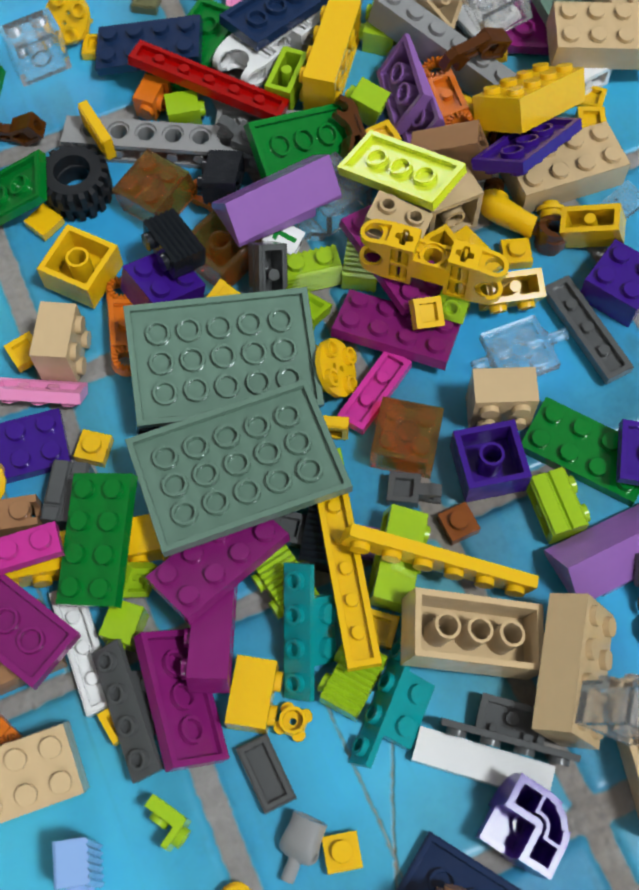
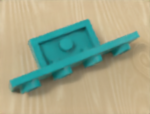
M284 562V697L307 702L315 701L314 667L335 662L333 660L336 652V608L333 594L314 595V564Z
M401 637L398 638L390 650V660L385 672L378 680V690L374 700L365 712V722L362 730L352 744V754L348 763L354 766L371 768L383 738L403 749L411 750L435 686L410 672L411 666L401 665Z

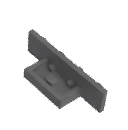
M116 639L91 655L132 783L136 784L162 771L164 768L154 741L158 739L142 672L131 671L121 639Z
M482 692L474 726L442 717L439 724L447 726L445 733L466 739L467 732L480 735L479 743L500 748L501 741L515 745L513 752L534 757L535 751L549 754V762L569 767L570 760L579 763L581 760V755L544 745L545 737L531 729L534 706Z

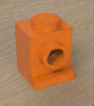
M144 74L132 97L136 116L145 120L157 121L160 113L166 109L164 94L172 93L170 81Z

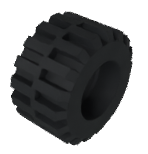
M71 143V146L68 147L65 145L59 146L60 149L57 151L51 150L49 152L50 156L46 157L47 206L63 218L67 217L68 221H75L76 218L84 221L88 216L92 218L98 216L97 212H103L107 208L105 203L110 204L112 200L111 194H114L113 182L104 156L100 155L97 149H90L89 145L86 144L78 146L77 143ZM84 179L79 184L68 185L72 181Z

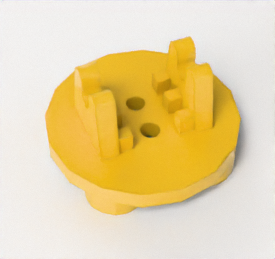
M49 0L45 8L42 26L57 43L70 46L78 44L85 38L86 34H89V27L93 23V19L90 16L89 6L85 0Z
M328 338L319 343L315 355V366L322 385V391L327 392L334 398H344L352 394L358 387L355 370L357 355L351 346L346 347L343 342L336 338Z

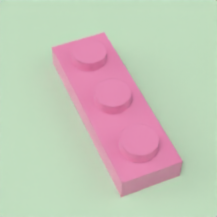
M0 377V400L7 404L26 401L31 402L33 405L59 403L63 407H75L81 405L88 395V382Z

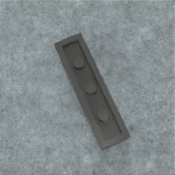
M567 275L546 285L547 297L545 299L604 383L607 385L631 373L634 368L633 364L570 276Z

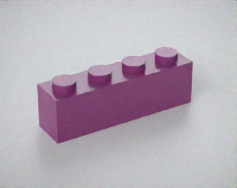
M238 585L194 621L190 628H185L184 648H188V658L181 661V680H186L189 693H230Z

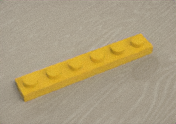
M349 493L318 503L317 509L347 672L380 667L382 660L361 554L350 551V547L340 544L342 531L351 523H354Z
M351 523L342 531L340 544L350 547V551L354 553L369 554L370 552L380 555L381 559L386 562L400 563L402 561L413 564L412 567L418 571L430 572L434 570L444 573L443 576L447 579L470 580L479 588L502 589L506 595L511 597H523L538 587V575L355 523Z

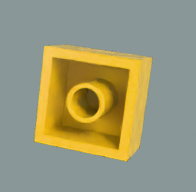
M67 224L37 267V271L45 288L95 309L106 292L108 281L116 277L124 264L118 245Z

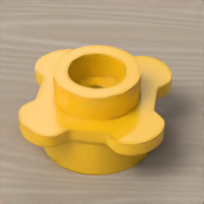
M291 702L282 704L279 721H276L275 727L273 726L275 733L291 736L295 742L303 741L306 737V726L313 719L312 713L309 709L302 710ZM291 719L296 720L295 725L290 724Z

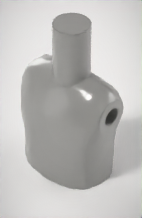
M293 811L289 825L279 842L280 851L288 857L280 877L281 880L294 884L301 864L311 866L316 863L319 858L320 845L327 824L301 811Z

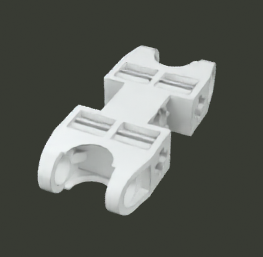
M321 10L257 52L231 33L216 49L212 61L213 67L219 71H229L235 68L242 69L244 71L240 80L257 87L265 84L283 46L306 51L309 45H313V32L316 25L320 26Z

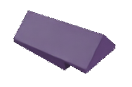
M405 33L376 74L380 87L391 93L386 103L389 120L396 131L403 136L404 142L411 144L413 131L445 126V122L410 34Z
M312 155L212 202V208L238 247L247 245L248 242H254L315 217L316 208L340 199L342 193L330 155Z
M639 504L543 551L568 593H589L596 599L600 596L604 597L634 581L635 554L639 553Z

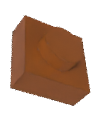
M466 502L437 514L436 519L451 546L480 532L481 528Z

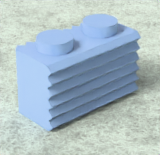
M86 837L52 842L54 890H95V888L103 887L105 882L102 879L105 875L101 873L104 869L101 864L104 860L101 858L103 852L100 850L103 845Z

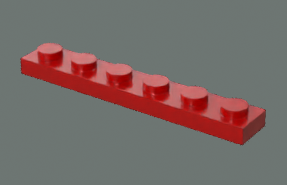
M139 40L128 55V65L262 119L283 115L289 108L290 100L143 40Z

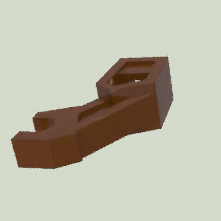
M484 27L476 36L446 51L439 65L444 72H448L451 66H453L455 71H460L471 58L477 55L482 60L502 58L511 45L512 40L503 28Z
M341 94L335 98L334 104L341 106L343 112L337 109L332 113V118L345 129L347 135L342 140L339 164L366 135L358 106L352 99Z
M32 111L12 118L11 124L0 122V141L16 142L27 147L44 138L47 123Z

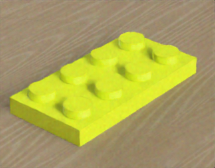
M370 130L337 166L340 176L381 190L387 194H393L402 200L431 211H435L467 173L466 163Z

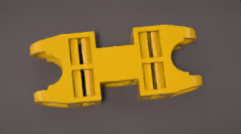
M372 219L362 225L360 239L365 246L360 250L359 261L365 270L409 285L412 278L443 286L442 294L479 304H493L502 296L503 285L501 281L508 274L509 263L501 253L455 239L452 247L421 238L422 229L393 221ZM369 229H378L383 235L379 239L368 237L365 233ZM406 232H408L407 241H405ZM468 249L467 258H464L465 250ZM373 252L379 254L381 259L373 263L367 261L364 256L367 253ZM427 261H434V262H436V263H435V264H432V263H429V262H427ZM490 262H497L502 266L503 271L498 273L491 272L485 266ZM398 267H400L399 275H397ZM456 283L459 284L458 292L455 291ZM484 284L496 288L497 293L491 296L485 295L480 288Z

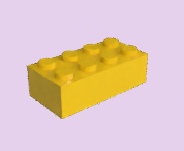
M328 0L327 5L322 6L320 26L316 25L314 28L313 46H308L306 66H301L299 72V83H302L299 101L303 102V110L334 104L335 98L340 94L343 95L360 42L359 30L361 26L362 0Z
M548 62L533 64L532 69L516 72L514 77L501 79L500 84L486 86L483 88V92L472 96L474 120L479 119L483 131L523 134L585 101L584 67H573L572 63L549 66Z

